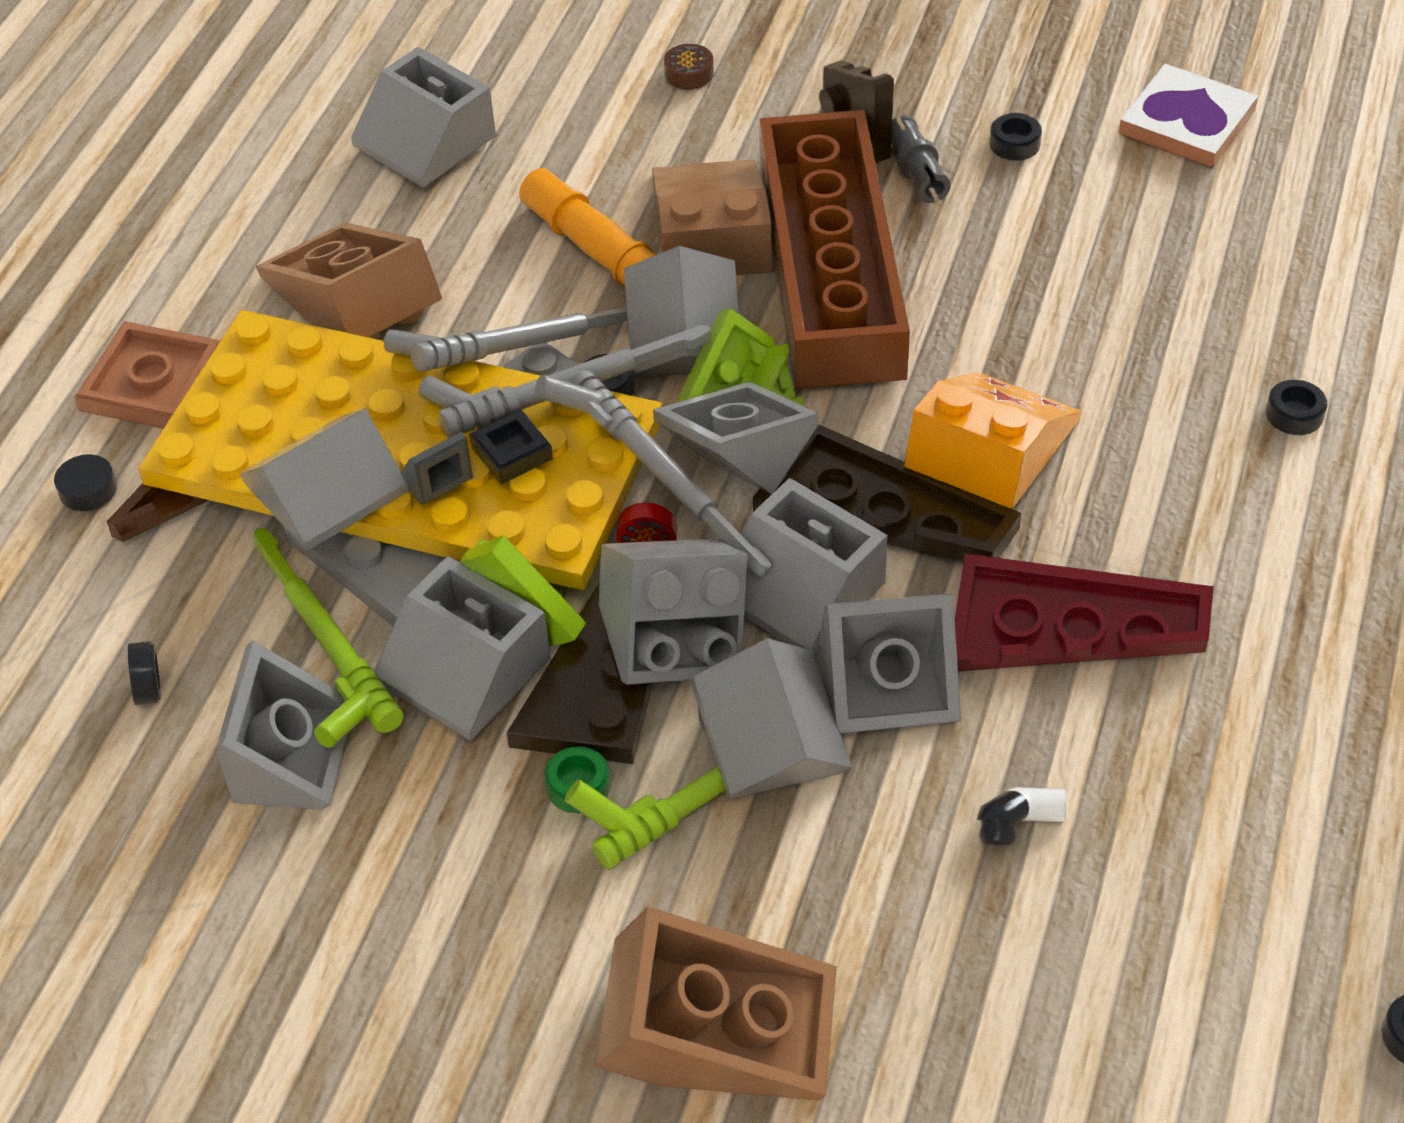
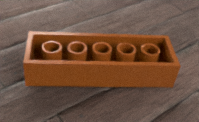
M865 110L759 118L760 169L766 188L771 218L772 246L787 341L791 352L789 354L795 389L907 380L910 329Z

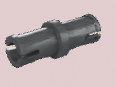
M906 115L901 116L906 130H902L897 119L894 118L892 120L891 144L897 153L896 163L901 173L907 178H911L922 201L926 203L935 202L929 190L931 187L935 190L939 200H942L949 193L951 182L938 164L939 154L932 142L923 138L914 118Z

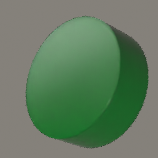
M587 747L563 749L556 753L545 767L544 779L548 798L557 808L563 811L581 813L564 801L568 790L578 779L606 798L609 794L610 775L608 764L605 758L593 749Z

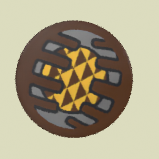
M682 44L673 47L664 57L666 80L671 85L681 89H696L706 85L714 75L713 54L706 47L697 44Z

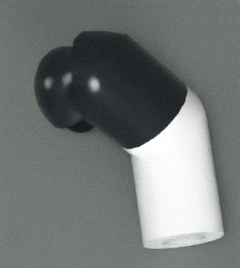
M1022 787L1008 789L980 807L976 820H981V829L979 831L981 841L984 844L1010 845L1015 840V821L1065 822L1066 790Z

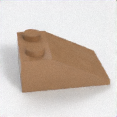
M755 159L652 168L662 253L677 246H682L735 260L736 275L772 272L771 218L766 188Z
M346 222L256 266L260 277L311 325L377 340L381 337L380 331L394 324H407L422 318L426 314V307L443 299L421 239Z
M647 906L614 939L596 1067L663 1087L820 1101L826 1096L837 966Z

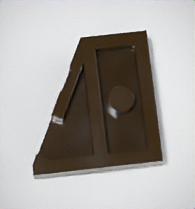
M842 60L823 66V89L819 92V101L823 112L865 110L875 163L891 158L894 78L887 73L872 77L870 68L863 66L855 68L852 63Z

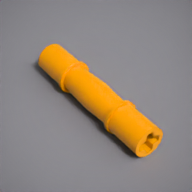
M538 168L529 173L523 180L519 189L521 202L546 221L556 234L566 235L586 255L611 271L612 278L619 285L625 286L624 268L656 255L652 252L649 245L643 241L632 239L614 221L590 206L588 198L583 193L573 190L548 169Z

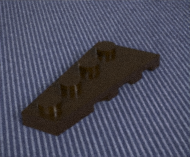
M822 425L817 426L777 487L778 489L791 478L888 535L887 544L963 562L965 554L999 558L1020 529L1021 512L904 467V461ZM759 489L753 496V512L772 494Z
M600 581L579 614L586 622L585 626L574 641L560 645L508 729L507 739L509 748L556 754L570 747H587L600 753L606 761L634 764L653 683L625 684L621 681L599 608Z

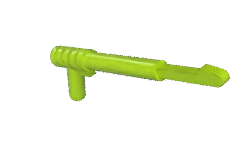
M256 529L254 531V544L285 586L284 593L340 672V677L336 678L335 688L345 702L314 729L317 741L324 747H333L366 716L378 732L388 733L400 726L404 718L401 708L396 704L391 694L388 693V690L368 662L359 657L307 582L297 577L280 553L279 541L267 529Z
M716 766L666 799L660 798L655 801L652 795H645L625 809L580 779L570 787L564 801L609 831L605 836H601L592 842V850L598 862L605 869L610 870L620 864V861H624L634 855L635 851H640L649 845L650 842H654L663 836L664 832L667 833L677 827L681 819L723 793L725 788L718 766Z

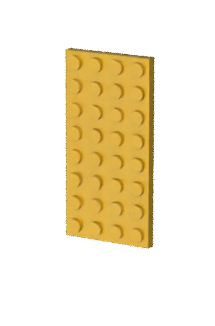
M240 310L138 470L144 485L274 516L245 485L240 473L334 419L366 408L402 472L410 458L448 439L439 421V411L445 408L419 395V386L425 377H435L472 395L498 386L500 389L508 386L514 388L539 379L540 375L477 361L421 372L413 366L411 356L387 352L382 340ZM610 391L636 417L637 423L654 440L660 425L654 421L653 409L663 407V403ZM545 401L522 409V411L551 444L552 460L501 485L471 448L469 434L480 429L476 427L475 430L463 433L467 437L472 479L423 505L409 491L340 532L441 557L449 556L458 561L462 559L469 549L475 547L481 539L490 541L504 535L547 582L584 591L601 555V544H606L643 463L620 439H615L589 413Z

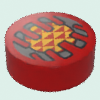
M637 503L624 509L618 518L617 543L675 541L677 538V520L670 510L661 505Z

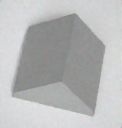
M677 246L624 268L630 350L700 325L709 326L711 329L718 312L731 308L739 314L735 260ZM703 345L692 350L684 348L636 365L634 378L690 374Z
M750 381L653 409L654 421L705 460L770 494L775 492L819 425L817 412Z
M366 408L334 419L240 473L245 485L306 551L409 492L408 484Z
M953 594L825 604L816 663L834 713L836 726L840 733L961 721Z
M766 638L692 677L691 684L728 800L846 773L852 768L841 733L836 726L834 713L812 650Z
M254 640L245 647L215 749L232 803L322 810L330 805L347 734L333 747L327 748L317 741L314 729L345 701L337 689Z

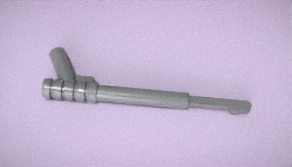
M627 307L585 316L582 313H575L487 332L473 331L443 338L391 329L385 335L384 348L390 353L411 356L415 369L424 372L484 359L487 355L584 335L588 329L628 321Z
M700 325L632 350L624 348L548 376L570 382L577 373L588 370L597 379L604 381L635 370L636 365L684 348L692 350L707 343L711 339L710 327ZM432 376L425 377L419 386V395L422 398L445 408L439 411V421L443 432L448 438L460 433V431L467 433L475 430L476 427L481 428L491 422L493 423L519 409L522 410L546 401L535 396V386L538 379L514 388L508 386L500 389L498 386L472 395Z
M583 370L577 373L570 382L547 375L539 377L535 386L536 398L589 413L615 439H620L699 521L704 520L727 545L748 553L747 565L754 573L761 577L766 576L772 565L761 550L752 546L716 510V503L637 423L636 417L591 371Z

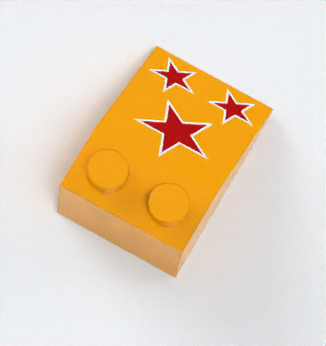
M979 372L939 380L913 411L904 467L1013 509L1078 423L1081 410Z

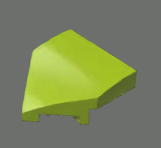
M731 308L718 312L710 329L711 339L703 344L676 403L750 381L805 407L803 397H796L786 359L788 354L791 353L788 343L776 346L772 336Z
M504 535L490 541L481 539L460 560L461 564L544 611L549 646L574 641L585 626L586 622Z

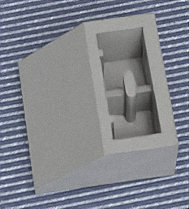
M416 47L381 71L351 136L352 145L424 188L496 137L490 87L422 48Z
M791 478L782 484L751 514L741 534L752 546L759 548L772 565L764 577L754 573L747 565L744 617L783 642L812 650L813 654L818 651L825 604L868 601L885 583L888 535Z
M716 539L601 544L599 608L623 683L641 684L691 680L694 675L742 651L748 553Z
M447 556L407 594L378 662L375 674L388 691L471 741L551 658L545 612Z

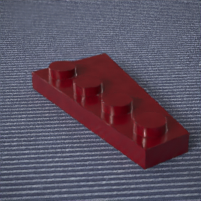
M965 554L955 613L958 672L1204 653L1209 641L1214 586Z

